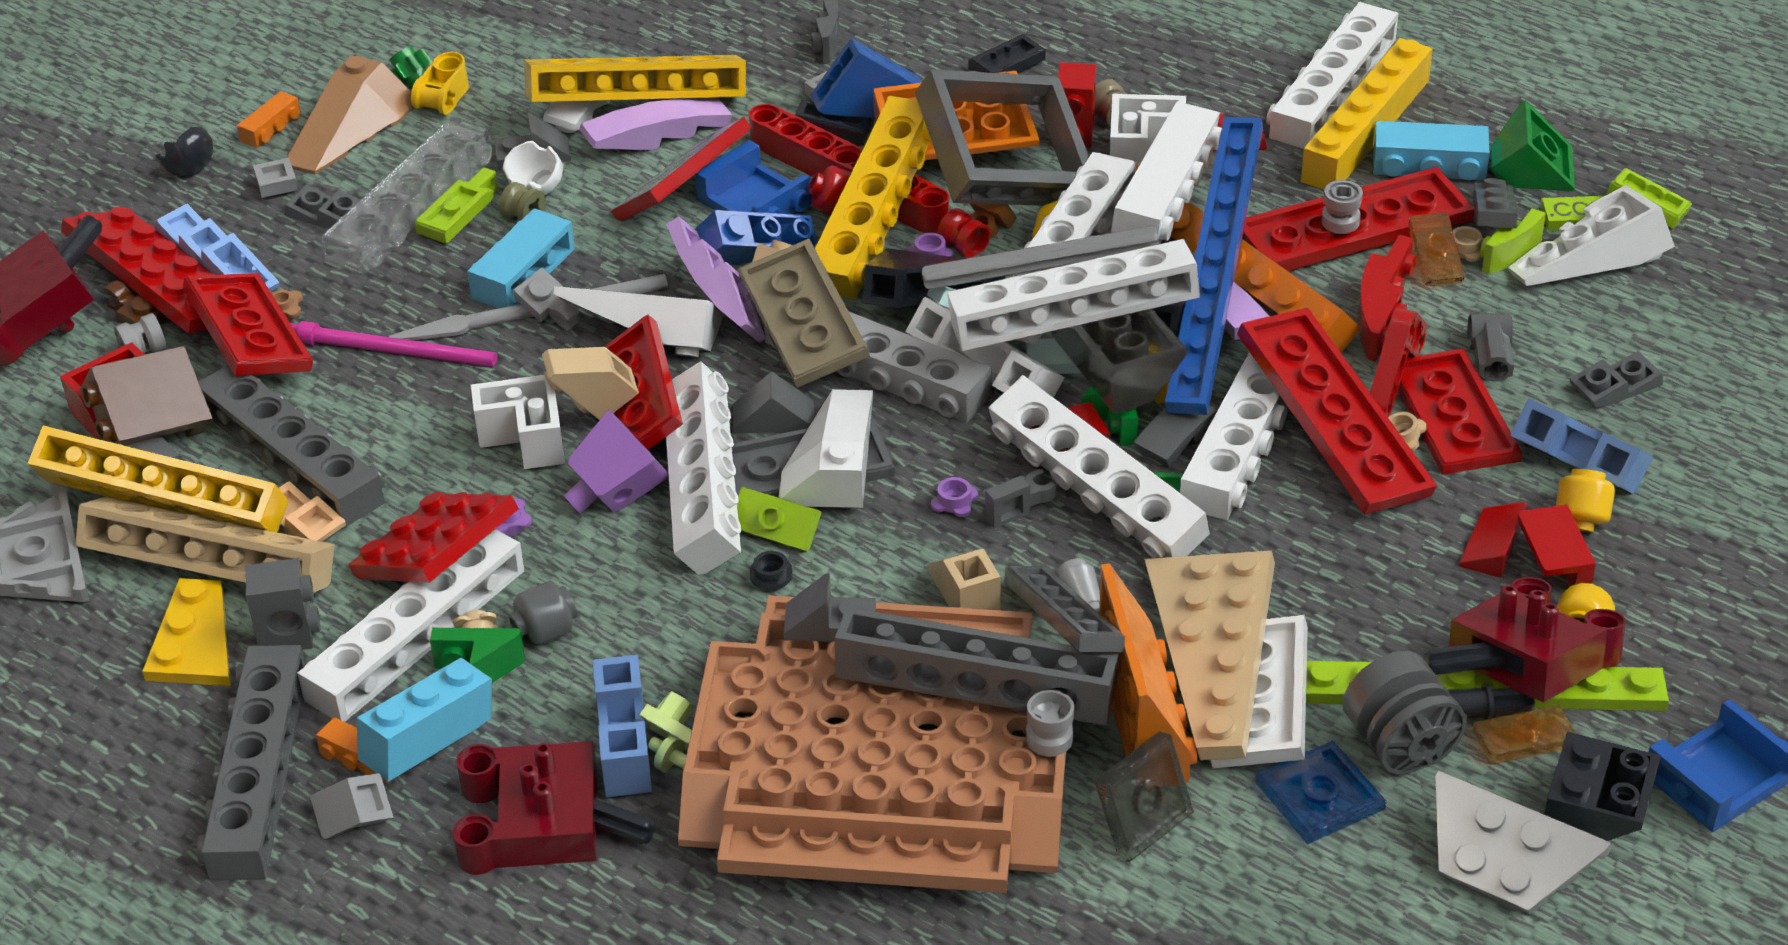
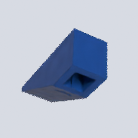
M714 210L694 229L698 232L700 240L703 239L721 254L723 262H727L730 266L752 262L758 243L772 246L773 240L795 245L810 239L814 249L818 243L811 215Z

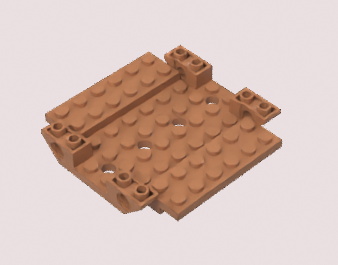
M768 595L765 613L761 614L756 644L711 641L683 770L678 835L679 846L719 849L717 867L720 873L1007 893L1009 864L1010 870L1058 873L1066 752L1050 757L1039 755L1029 748L1026 737H1016L1011 734V732L1016 730H1023V733H1026L1028 725L1027 711L837 678L835 673V641H784L786 603L794 597ZM876 602V612L1031 638L1032 612ZM737 713H740V714H752V713H753L752 716L747 717V718H738V717H735V715H736ZM835 717L846 720L841 724L827 723L828 719ZM922 724H933L938 728L925 731L918 727Z

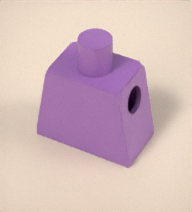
M608 410L569 457L568 464L582 479L563 496L580 514L598 497L613 512H616L669 477V473L611 410Z

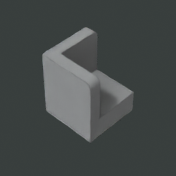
M380 773L346 778L310 795L323 839L335 837L355 827L377 824L393 818Z

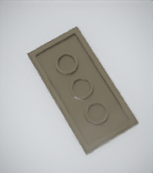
M810 239L737 269L739 277L796 388L870 357L865 341Z

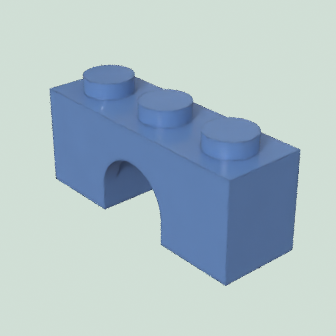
M1528 398L1510 435L1578 469L1606 473V480L1632 494L1636 492L1653 459V456L1633 445L1588 427Z
M638 655L593 660L599 717L598 732L606 797L652 792L645 719L639 715L644 709Z

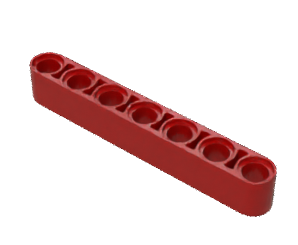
M772 104L754 106L748 114L749 125L751 126L750 140L758 144L762 152L812 177L816 172L821 174L826 167L831 165L852 172L863 150ZM914 175L910 194L907 198L903 199L898 209L897 220L922 233H937L940 221L949 212L948 192Z

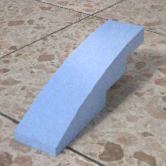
M188 203L156 220V230L174 242L176 246L189 256L195 258L198 263L215 275L258 273L270 292L279 287V281L234 233L227 236L211 218L204 221Z

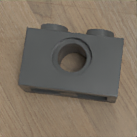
M299 558L245 565L246 599L258 646L301 645L302 650L312 649L313 633L321 632L318 607H310L309 601H314L311 575L303 576Z

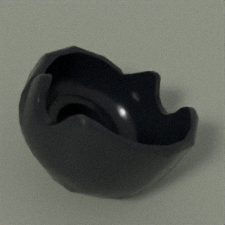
M201 126L190 127L180 135L176 142H165V156L158 153L155 155V158L173 175L184 178L201 172L210 162L213 155V140L209 133Z

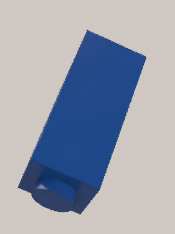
M850 38L810 96L817 110L823 114L874 118L873 88L921 83L922 81L914 73Z

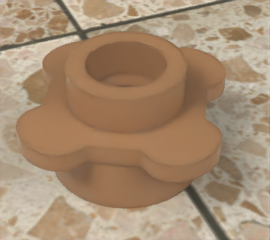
M287 290L271 292L289 321L294 320L301 313L299 302L303 300L301 292H290Z

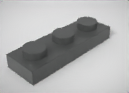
M1487 178L1483 180V183H1474L1473 202L1477 226L1516 228L1518 211L1513 186L1506 185L1505 180Z

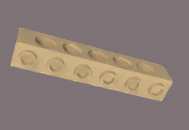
M106 496L79 505L75 546L245 583V565L299 558L303 576L311 575L314 593L328 587L331 582L335 545Z

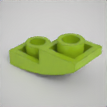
M1531 208L1522 221L1517 220L1516 228L1499 227L1492 237L1487 236L1480 249V257L1484 258L1482 272L1492 274L1503 270L1542 241L1546 213Z

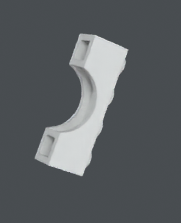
M926 297L923 298L905 331L913 337L991 366L992 386L1002 392L1009 389L1024 375L1054 398L1065 378L1007 342L962 351L952 327L950 309Z

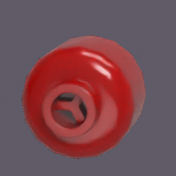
M831 165L826 167L821 174L816 172L813 175L808 186V193L812 194V205L816 211L831 216L852 172Z

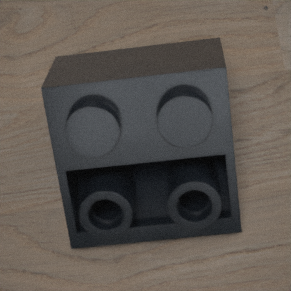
M1567 732L1547 797L1544 815L1606 841L1642 830L1661 755Z

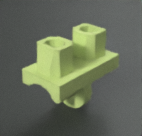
M673 691L662 700L657 708L646 704L639 714L641 718L650 722L649 728L651 731L665 739L662 741L657 737H653L648 743V748L656 753L654 758L655 768L664 773L674 764L684 769L687 756L684 754V750L688 751L692 732L690 728L683 724L694 708L690 702Z

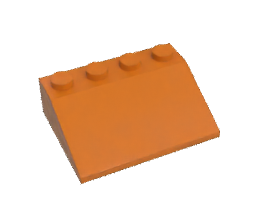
M1009 71V72H1001V73L1017 74V71ZM921 83L873 88L874 124L888 96L917 100L915 92ZM952 101L970 154L1039 146V137L1028 105ZM930 141L925 152V160L938 159L932 141Z
M1110 563L1101 564L1099 614L1125 636L1124 652H1112L1119 654L1116 696L1112 710L1134 788L1139 789L1189 782L1190 765L1197 764V750L1194 738H1186L1185 735L1187 719L1184 705L1182 703L1176 704L1175 702L1177 687L1174 673L1165 669L1167 653L1164 640L1156 639L1150 619Z

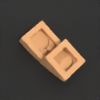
M290 481L279 487L289 500L279 528L288 535L323 542L346 525V520L320 497L316 496L310 500Z

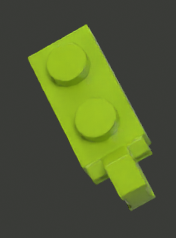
M483 167L469 182L458 179L415 220L416 233L447 244L491 202L494 193L499 189L496 181V171Z

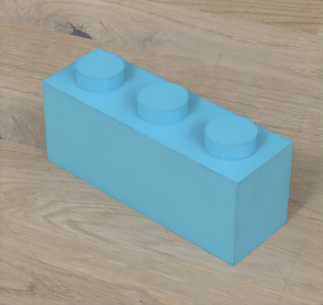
M1376 121L1373 145V175L1404 176L1438 167L1448 179L1484 180L1487 175L1490 154L1488 126Z
M535 208L530 211L467 271L471 298L495 308L519 304L514 299L513 290L542 267L550 274L575 249L572 221Z
M460 658L358 716V760L377 774L380 773L381 777L389 782L473 732L491 718L492 678Z

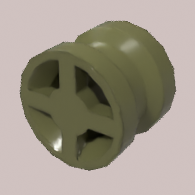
M518 182L509 183L500 197V214L508 219L518 218V221H521L534 208L544 212L545 195L537 189L531 188L527 190L524 184Z

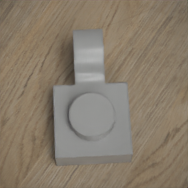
M542 267L513 290L514 299L539 322L550 316L560 327L569 331L579 324V321L575 318L579 311L568 300L553 294L554 286H563Z

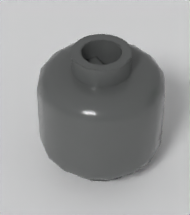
M548 581L518 593L513 601L514 612L508 614L511 627L521 628L522 637L525 636L527 640L537 646L569 633L573 626V619L577 618V609L566 587H558L553 582Z

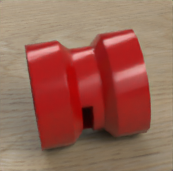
M960 208L952 209L946 213L940 221L937 234L944 237L946 245L949 247L956 246V250L966 258H972L983 252L988 246L991 237V231L987 225L979 220H972V217Z

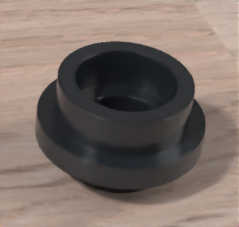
M777 551L760 553L755 557L750 567L751 582L756 587L764 590L783 588L793 577L792 565L784 554Z

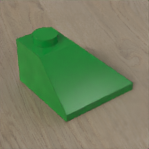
M1524 100L1518 105L1491 145L1492 162L1490 167L1497 179L1505 180L1513 188L1574 191L1575 179L1572 145L1537 110Z

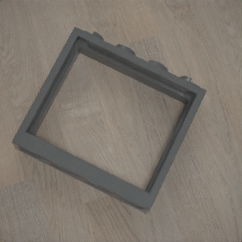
M938 69L930 70L915 92L953 203L1044 206L1059 200L1061 193L1067 190L1074 180L1078 168L1083 166L1089 158L1059 77ZM952 101L1038 105L1062 171L975 168Z

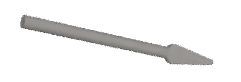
M660 274L590 290L642 294L668 288L666 275ZM521 304L466 316L453 315L390 335L389 337L421 340L457 336L472 329L534 316Z

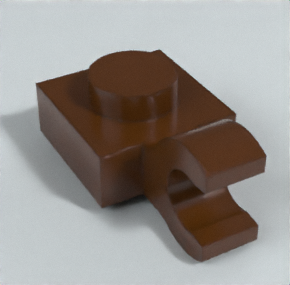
M114 280L103 288L105 293L114 298L107 303V306L116 310L118 322L121 324L125 322L128 324L137 323L140 317L150 313L154 314L159 325L169 319L142 296H133L130 290L118 280Z

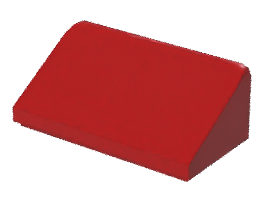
M1517 502L1483 508L1459 562V567L1501 578L1521 531L1518 513L1526 510L1527 503Z

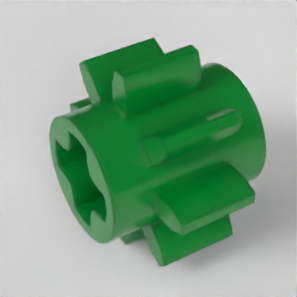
M411 45L400 50L389 59L393 65L390 71L403 84L405 83L409 90L412 89L415 81L427 70L426 67L433 63L424 49H419L415 52Z

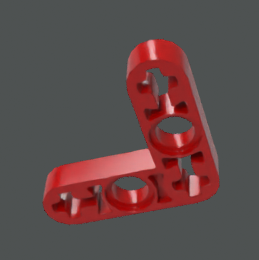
M1395 308L1391 316L1370 394L1387 417L1391 416L1407 357L1419 356L1425 344L1428 328L1427 323L1417 312L1401 308Z

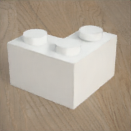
M1112 94L1110 156L1135 161V164L1139 166L1177 101L1186 103V96Z
M544 375L471 385L480 448L520 442L524 469L565 464L555 390L549 385Z

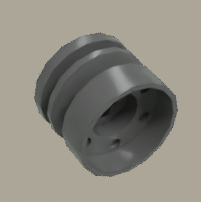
M1411 651L1392 652L1375 659L1354 677L1343 696V711L1362 737L1367 740L1368 745L1387 771L1397 775H1406L1438 763L1460 742L1466 729L1467 715L1453 699L1446 687L1441 685V682L1421 655Z

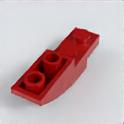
M1398 235L1387 257L1371 253L1365 266L1361 283L1358 326L1361 328L1359 331L1361 345L1368 360L1376 362L1382 351L1390 319L1395 308L1406 310L1408 308L1407 304L1402 303L1405 284L1404 277L1411 278L1416 267L1417 255L1412 254L1414 238Z

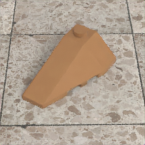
M350 55L333 73L289 152L287 158L290 159L292 168L316 175L348 155V150L363 141L367 143L376 137L375 134L388 125L391 127L395 126L413 109L411 91L382 62L366 59L362 56Z

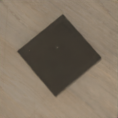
M1161 731L1094 781L1116 853L1120 858L1129 863L1194 812L1172 736Z

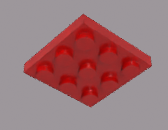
M434 492L424 497L419 503L420 507L411 515L403 516L390 525L391 531L381 539L365 544L359 551L360 555L350 562L348 566L353 575L359 579L430 583L517 512L519 508L512 495H492L490 492L483 494H467L466 492L442 494V492Z

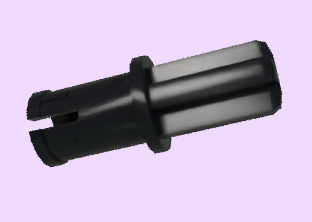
M1483 683L1481 688L1448 690L1467 717L1483 716L1485 720H1491L1493 714L1530 712L1535 707L1534 698L1513 688L1491 689L1488 683Z

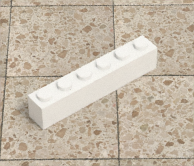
M1178 101L1175 103L1115 207L1111 233L1154 226L1157 230L1159 244L1162 240H1169L1174 221H1179L1184 203H1189L1194 184H1199L1204 167H1208L1210 164L1213 149L1217 150L1222 129L1218 127L1220 112Z

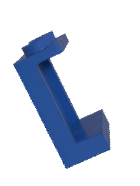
M751 140L746 141L706 165L695 174L697 200L713 210L795 215L798 212H804L812 204V194L808 193L811 177L803 174L791 182L762 165L760 146Z
M1727 700L1721 704L1716 722L1678 746L1673 747L1667 741L1661 739L1649 748V753L1661 755L1654 785L1712 833L1788 784V743L1776 736L1757 721L1752 714L1743 710L1732 700Z

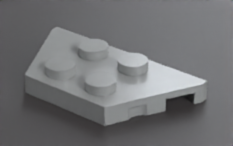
M57 484L52 487L54 496L35 507L29 501L15 509L11 515L0 518V596L74 602L89 601L79 548L75 546L76 533L65 486Z
M1439 770L1435 776L1440 876L1527 914L1538 910L1548 902L1549 897L1554 892L1565 889L1578 879L1580 872L1598 858L1601 860L1605 858L1611 850L1610 842Z

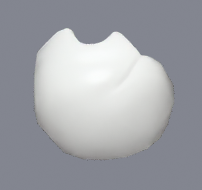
M527 141L514 147L504 159L502 169L509 183L518 182L524 184L527 190L533 188L547 195L560 183L563 163L551 146L544 149L539 147L534 141Z

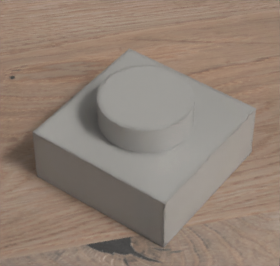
M289 158L253 165L256 182L262 198L298 190L296 177Z

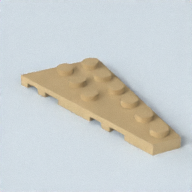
M1272 551L1144 559L1200 760L1246 758L1275 566Z

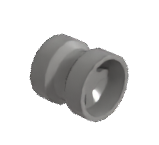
M1336 180L1326 185L1323 197L1326 206L1323 208L1321 218L1325 229L1333 233L1347 234L1359 227L1361 214L1358 208L1362 203L1363 191L1358 184L1347 180Z
M153 313L140 317L137 323L128 324L125 322L114 326V333L119 348L133 342L143 353L149 351L155 353L167 349L162 329Z
M1043 690L1035 693L1027 704V745L1033 752L1048 757L1061 755L1071 748L1073 742V701L1068 695L1060 691Z

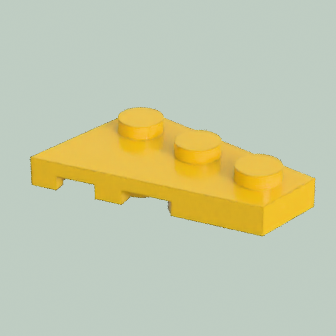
M179 578L143 668L145 681L231 686L221 580Z

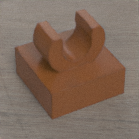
M970 204L975 211L970 215L972 220H979L982 223L988 222L987 226L990 228L991 237L997 235L999 225L1009 229L1017 219L1009 205Z

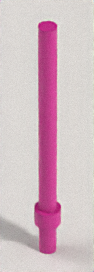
M301 321L299 324L290 323L302 343L309 346H314L315 343L491 368L494 367L498 358L496 352L321 328L318 323Z

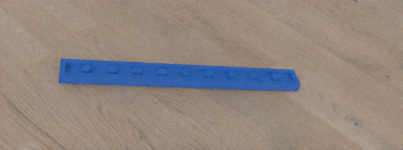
M1224 117L1195 254L1200 298L1187 300L1185 303L1165 399L1167 413L1208 415L1263 132L1262 118Z

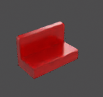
M1567 504L1524 510L1518 513L1520 527L1544 576L1565 574L1570 586L1579 583H1593L1596 563Z

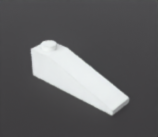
M1625 185L1591 203L1583 209L1585 217L1575 225L1571 222L1565 223L1559 228L1561 235L1554 241L1539 243L1510 265L1508 269L1516 279L1524 285L1530 286L1652 262L1660 258L1663 252L1675 246L1662 208Z
M554 286V295L627 328L649 314L657 321L662 343L676 348L675 355L699 357V350L711 351L725 314L708 300Z
M832 389L782 470L779 498L811 507L863 508L873 390Z

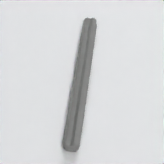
M1148 226L932 264L922 268L923 282L926 289H934L1060 267L1159 245L1156 228Z

